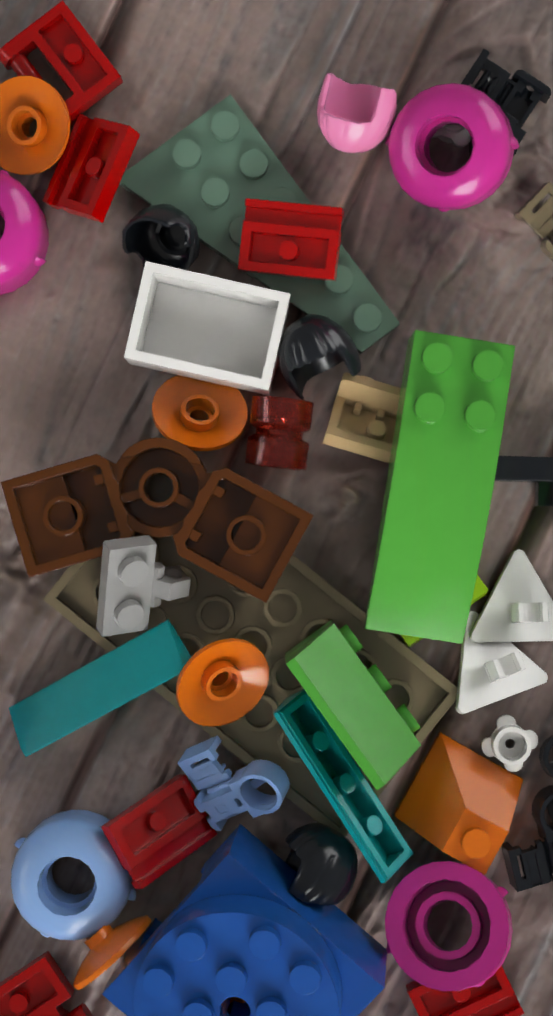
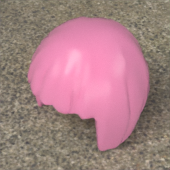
M327 73L317 105V119L320 130L328 143L336 150L346 153L370 151L376 148L388 136L394 124L397 94L394 89L380 88L367 84H350L341 78H337L332 73Z

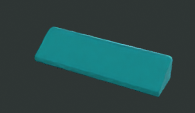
M165 620L10 706V715L20 748L25 757L179 675L186 662L191 658V655L170 620Z
M303 689L290 695L280 704L273 715L380 882H387L413 854L411 848L344 744L306 691Z

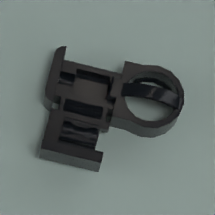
M483 49L461 84L470 86L481 70L484 72L474 88L484 92L501 107L509 119L513 136L520 144L527 133L521 129L539 100L546 104L551 96V89L524 70H517L512 78L509 79L511 73L489 60L490 52ZM526 86L532 87L534 91L528 90ZM471 138V140H470V142H469V153H470V156H471V152H472V148H473V146H472V138Z
M553 785L541 789L534 797L532 803V815L537 824L539 836L544 841L542 842L540 839L534 840L535 846L530 845V848L524 850L519 845L512 847L508 842L501 845L509 882L517 892L553 881V826H549L546 823L544 815L547 807L553 825ZM518 855L520 856V861L524 873V876L522 877L517 860Z

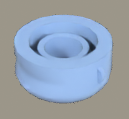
M88 810L59 812L44 819L30 832L27 838L22 837L14 843L19 850L15 855L11 868L13 900L21 916L31 927L39 931L42 936L59 940H79L91 937L101 927L112 924L119 917L128 900H136V891L131 884L133 880L128 871L123 869L101 828L102 825L110 821L105 816ZM63 857L80 859L90 867L94 874L95 883L92 889L76 895L64 892L53 879L52 868L54 861Z

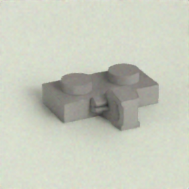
M149 535L105 540L103 542L96 629L102 637L148 630L150 607L160 606L162 599L171 601L189 596L190 577L181 570L179 565L165 567L162 565V562H155L157 544Z

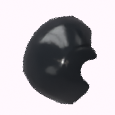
M169 204L152 205L142 209L129 221L122 231V248L127 254L136 253L142 260L143 270L146 261L188 270L199 256L200 243L195 224L187 214Z

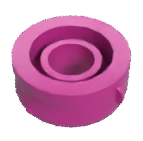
M457 83L435 85L421 91L410 99L397 115L391 133L385 140V144L388 145L389 162L394 177L402 190L413 200L427 207L439 209L442 212L466 209L480 204L493 195L504 182L511 168L514 149L519 148V142L513 136L509 119L501 107L484 92L469 85ZM445 125H462L467 129L472 138L473 148L471 156L466 164L458 170L443 172L434 165L430 158L429 146L431 138L437 130Z
M0 170V216L3 217L5 223L4 233L0 238V295L13 292L27 284L47 261L45 257L49 246V229L42 209L30 192L4 170Z
M440 861L420 866L401 880L388 902L385 916L387 953L393 955L399 967L411 979L427 988L439 991H461L471 987H481L501 967L510 950L513 933L512 918L504 897L509 892L504 887H497L486 875L465 864ZM446 901H456L464 906L470 914L472 921V932L469 940L460 949L454 951L444 950L437 946L430 937L428 930V919L432 910L440 903Z

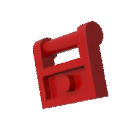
M63 0L0 49V62L7 70H13L17 76H33L44 80L27 58L30 52L38 48L73 94L65 100L70 116V127L76 121L79 113L83 114L123 83L121 75Z

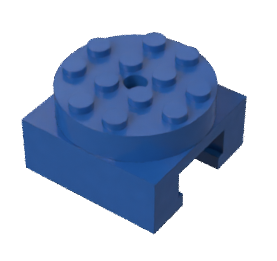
M239 824L204 863L201 869L203 875L199 883L162 923L155 918L140 938L120 957L102 995L126 1016H358L385 988L387 950L336 905L326 906L305 903L290 894L288 891L297 872L243 825ZM231 997H238L245 1000L246 1003H239L234 1000L230 1004Z

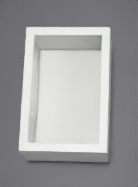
M146 261L124 358L130 365L269 396L278 359L279 345L290 306L291 294Z

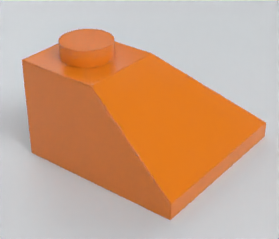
M439 731L396 808L394 816L442 852L485 875L509 833L523 778L507 771L499 764Z

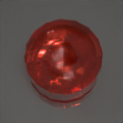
M252 396L250 424L256 428V433L248 437L245 464L306 471L309 443L303 439V434L311 430L314 403L285 397Z

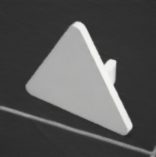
M523 550L512 551L469 634L473 642L553 641V600Z
M475 611L469 612L461 646L455 707L459 714L471 712L537 687L548 680L547 673L511 642H473L469 634L479 616Z

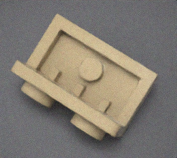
M348 372L343 373L322 444L390 463L401 388L375 381L368 376H352Z

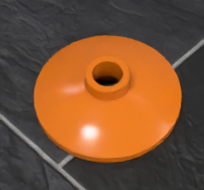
M16 76L0 84V167L18 175L42 173L59 160L67 146L70 135L68 108L61 94L48 82L33 76ZM36 120L37 129L32 137L29 132V126L32 121Z
M177 375L164 382L156 391L152 401V417L155 426L165 438L178 441L193 451H213L230 445L240 437L247 423L248 408L243 395L237 388Z
M238 638L222 639L204 646L186 662L179 674L176 684V698L180 709L194 723L208 727L226 725L242 718L258 704L267 688L269 666L266 657L253 643Z
M148 915L128 920L115 928H112L110 925L103 926L93 936L88 937L84 943L89 947L90 951L82 961L75 976L73 986L76 990H80L90 984L114 964L146 931L152 919Z

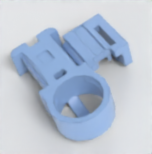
M218 735L187 748L177 763L194 786L200 790L194 799V805L199 812L206 811L209 814L207 822L214 830L221 831L229 818L246 811L253 818L277 811L290 788L286 772L279 765L260 759L252 761L247 766L236 770L232 777V771L229 768L224 770L226 764H220L217 761L219 754L216 752V749L222 741ZM267 782L275 790L276 794H264L258 791L257 788Z

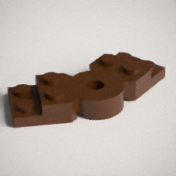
M150 438L139 441L127 448L117 463L101 455L94 454L1 482L29 578L102 557L103 542L105 540L136 537L137 533L151 537L173 536L179 556L266 603L314 516L228 468L207 473L203 462L191 449L178 441L167 438ZM166 474L172 480L173 493L169 499L158 503L150 498L147 486L155 475Z

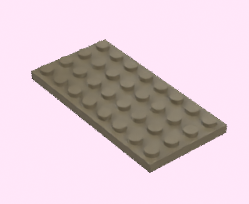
M158 474L151 478L147 486L150 498L158 503L170 498L173 493V483L169 476ZM137 533L136 536H145V535L140 534V533ZM173 536L151 537L157 544L155 562H162V565L165 567L179 565L181 570L190 577L191 582L189 596L171 601L162 599L160 606L150 607L148 630L169 619L191 657L198 650L212 642L227 638L243 639L253 643L266 657L269 666V681L265 693L248 714L237 721L222 726L208 727L197 725L212 737L218 735L222 740L220 744L246 765L260 759L279 765L286 772L290 782V788L286 797L315 821L332 827L346 837L349 833L273 715L287 697L303 690L301 684L286 665L285 653L330 620L335 623L338 629L347 624L364 647L356 653L367 669L376 664L392 686L385 693L395 708L404 703L421 728L414 732L420 744L456 701L457 686L391 633L364 629L366 613L295 555L291 556L268 601L265 603L179 556ZM102 557L69 566L43 600L104 650L109 652L147 630L102 637L96 629ZM179 675L153 688L182 712L176 698V684ZM359 767V769L361 770L362 774L370 784L371 788L373 789L377 797L382 793V791L394 778L393 776L383 787H381L379 790H376L367 778V776L364 774L362 769Z

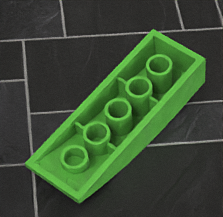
M415 330L409 338L364 629L458 644L463 643L492 499L515 345Z

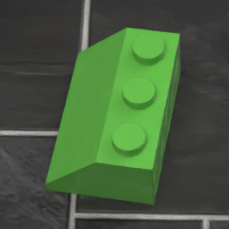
M330 620L285 653L286 665L374 788L379 790L419 749L421 744L414 735V732L421 727L404 703L395 708L385 693L392 686L377 665L373 664L367 669L356 653L364 647L349 626L345 624L338 629L335 623Z

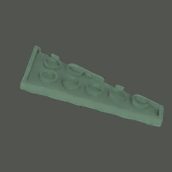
M231 94L124 172L119 184L151 206L164 203L183 211L195 224L199 241L237 268L243 220H245L246 198L311 204ZM341 243L336 281L244 272L269 289L290 293V303L306 315L317 314L326 316L342 326L351 336L359 354L365 352L400 325L394 314Z

